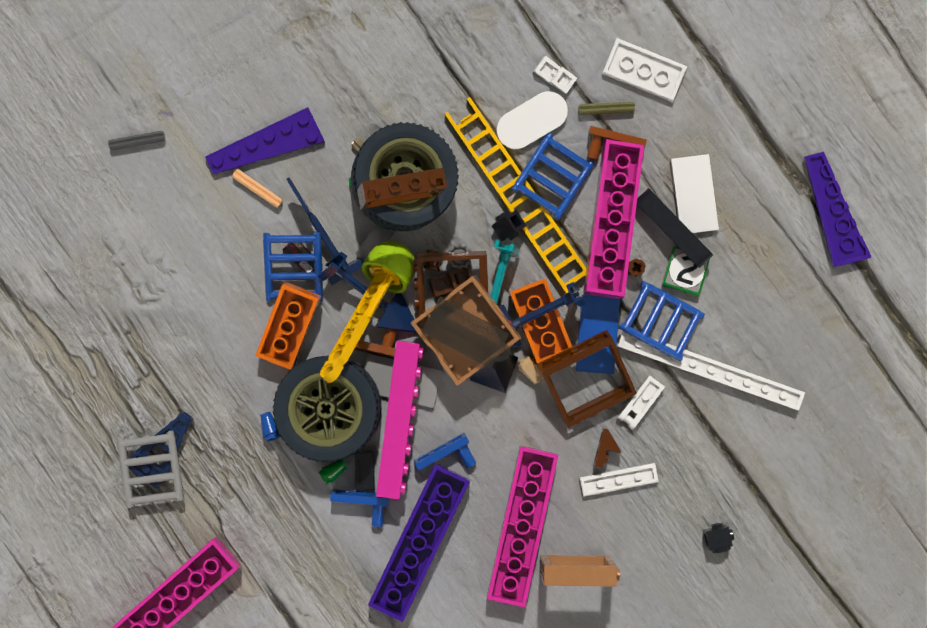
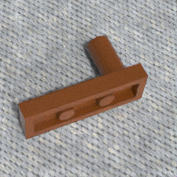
M590 126L588 134H591L592 138L587 157L598 159L603 137L621 142L641 144L644 147L647 139Z
M386 329L382 345L359 340L354 350L394 359L395 348H393L397 330Z

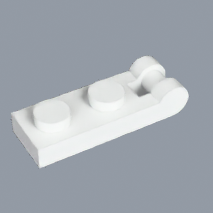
M649 375L637 390V394L631 398L618 415L617 419L621 422H626L628 427L633 430L665 386ZM631 410L636 413L634 418L628 415Z

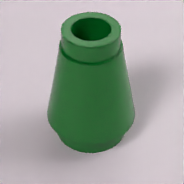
M342 459L322 467V470L318 473L327 485L329 483L332 484L348 467Z

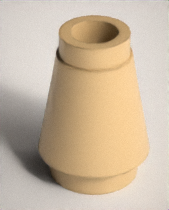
M527 355L517 363L518 370L534 384L539 383L543 379L534 358Z

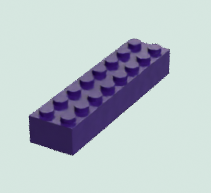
M435 463L368 606L401 622L404 621L470 483V479Z

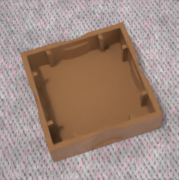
M476 276L470 277L439 304L432 306L411 322V325L426 345L435 352L441 365L457 386L522 339Z

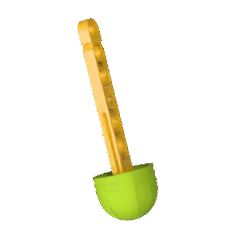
M397 241L381 242L371 250L362 264V272L371 283L330 353L328 361L325 362L320 371V376L327 383H332L340 375L344 368L343 365L348 361L386 291L402 293L407 289L415 273L413 270V260L415 258L406 245Z

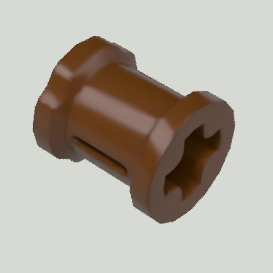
M429 249L426 251V253H443ZM426 261V265L423 268L440 272V261Z
M639 259L630 261L628 274L632 277L642 275L645 272V263ZM633 263L635 265H640V268L638 269L639 273L638 271H632V268L634 267Z

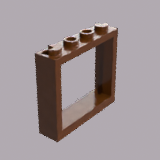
M437 168L364 181L359 186L357 192L360 208L363 210L439 196L447 188L444 169Z
M469 251L417 254V260H413V270L417 271L418 278L414 279V289L418 290L419 297H415V308L419 309V314L422 315L426 312L423 261L479 259L480 283L488 292L487 252Z
M607 330L537 364L568 428L575 424L578 425L587 418L596 416L605 409L614 407L615 404L623 400H629V397L637 394L614 340ZM608 347L624 384L566 412L549 375Z

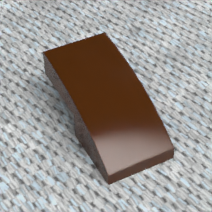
M461 268L460 270H453L429 278L428 281L433 296L437 297L452 292L468 280L470 275L467 268Z

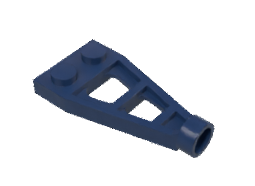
M181 410L178 416L156 435H163L173 430L177 434L175 441L178 452L186 430L194 419L188 413ZM164 442L142 445L131 458L148 456V452L155 446H161L166 450L167 454L169 453V447ZM165 461L160 465L151 463L130 466L129 469L140 477L169 473L171 461ZM161 482L149 484L152 485L154 488H158Z

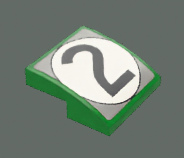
M674 246L664 274L662 286L699 296L710 259L698 268L679 247Z

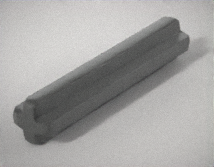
M156 131L111 139L108 141L110 150H118L165 141V134L163 131Z

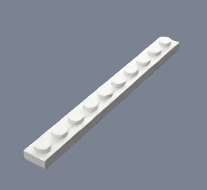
M622 331L617 344L618 347L798 411L805 392L687 350L683 351V360L680 362ZM668 343L665 344L673 350H676L677 348L676 346L670 345Z

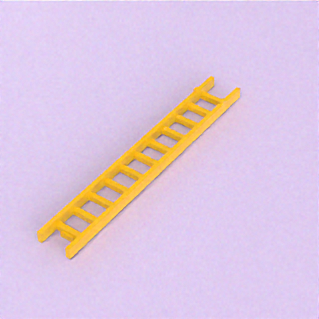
M469 97L467 102L475 114H469L460 120L461 123L456 125L448 112L445 113V117L510 212L515 211L514 208L527 200L528 197L524 195L510 204L503 192L514 186L521 171ZM479 118L486 129L467 141L460 130ZM487 134H490L496 145L478 157L471 145ZM500 149L507 161L491 172H488L481 161ZM511 165L518 177L499 188L492 177ZM525 180L524 186L534 192L527 180ZM538 205V209L523 218L524 222L526 223L543 212L550 224L533 236L526 227L522 230L559 285L567 293L566 285L572 282L575 283L585 276L586 267L548 211ZM554 228L561 240L545 251H542L535 240ZM562 244H565L572 256L553 268L546 255ZM575 259L582 272L564 283L557 271Z

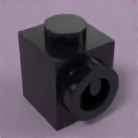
M507 210L495 218L496 223L492 225V228L502 242L507 238L511 241L520 235L518 231L527 225L517 210L513 212Z
M723 523L712 524V528L703 529L708 550H712V553H722L731 550L730 546H733L732 541L734 540L732 529H729Z

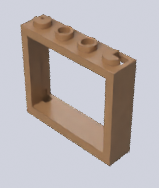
M540 555V576L544 586L617 587V581H620V569H618V566H616L610 556Z

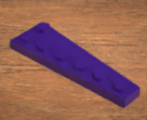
M307 107L205 156L215 175L244 165L253 164L257 161L270 159L274 156L287 154L291 151L321 144L325 140L310 109Z
M820 152L805 156L804 161L833 268L871 258L865 241L858 231L855 219L848 209L849 206L843 198L841 188L835 180V175L825 153Z

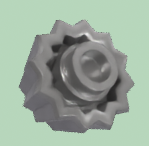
M459 243L457 245L453 244L452 248L448 249V252H469L472 249H469L467 244L462 245ZM471 259L448 260V263L452 265V268L457 267L460 270L462 267L467 268V265L471 264Z

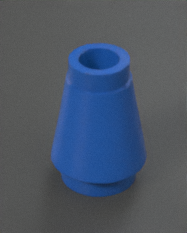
M266 412L261 414L262 436L266 442L280 438L281 436L275 427L276 424L272 413Z

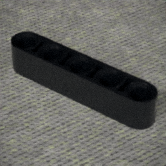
M649 188L637 198V205L698 268L713 256L710 250Z

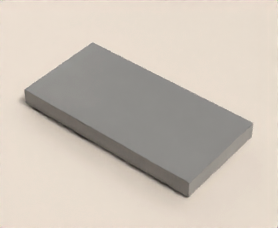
M368 353L364 369L377 384L380 396L389 398L394 359ZM418 365L422 367L420 379H416L419 393L418 397L414 398L413 404L434 408L442 371Z

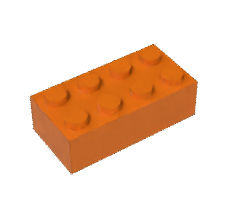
M546 278L509 292L518 318L554 301ZM558 308L522 325L536 364L572 347Z
M288 282L283 283L255 356L289 370L293 369L322 296Z

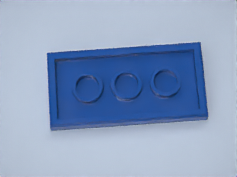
M581 295L586 304L580 308L578 343L607 330L612 336L615 345H617L620 299ZM606 347L577 361L576 371L614 374L615 362L609 348Z

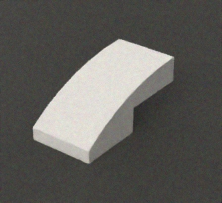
M543 56L533 71L565 94H567L577 79L564 67L558 66L547 56Z

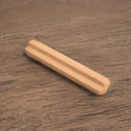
M239 169L234 171L232 178L276 208L282 204L283 200Z

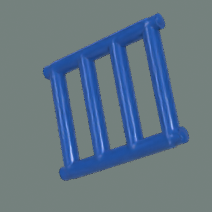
M547 133L511 190L516 193L519 191L554 214L553 217L559 220L592 170L594 162L590 160L587 162L552 139L553 135ZM548 145L583 168L578 177L543 154ZM538 160L572 182L573 185L570 190L566 192L534 171L533 168ZM530 176L563 198L558 208L525 187L523 184L527 177Z
M315 232L313 235H270V233H263L266 301L270 302L273 299H277L280 292L273 291V280H315V291L310 292L322 296L320 301H323V281L318 278V275L322 272L320 232ZM271 243H313L314 254H271ZM314 261V272L272 273V262Z
M642 281V289L625 322L620 324L619 329L681 362L684 356L682 353L699 319H702L705 313L652 284ZM648 292L659 298L640 332L632 328L631 325ZM665 301L676 307L659 341H656L648 335ZM682 310L693 316L676 350H673L665 344Z

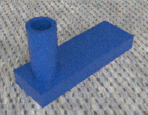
M465 433L458 435L414 460L418 470H421L457 450L466 468L475 465L476 461L467 446L470 442Z
M332 489L330 494L331 502L373 505L371 525L375 527L383 526L384 506H388L389 498L376 497L375 492Z

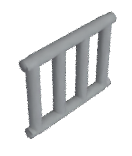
M173 430L163 435L128 440L117 438L125 502L128 509L137 504L172 499L183 501V490ZM168 442L169 453L127 459L126 447ZM171 461L172 472L130 478V466ZM169 480H173L174 492L133 497L131 486Z

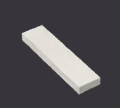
M655 463L579 477L583 497L659 482Z

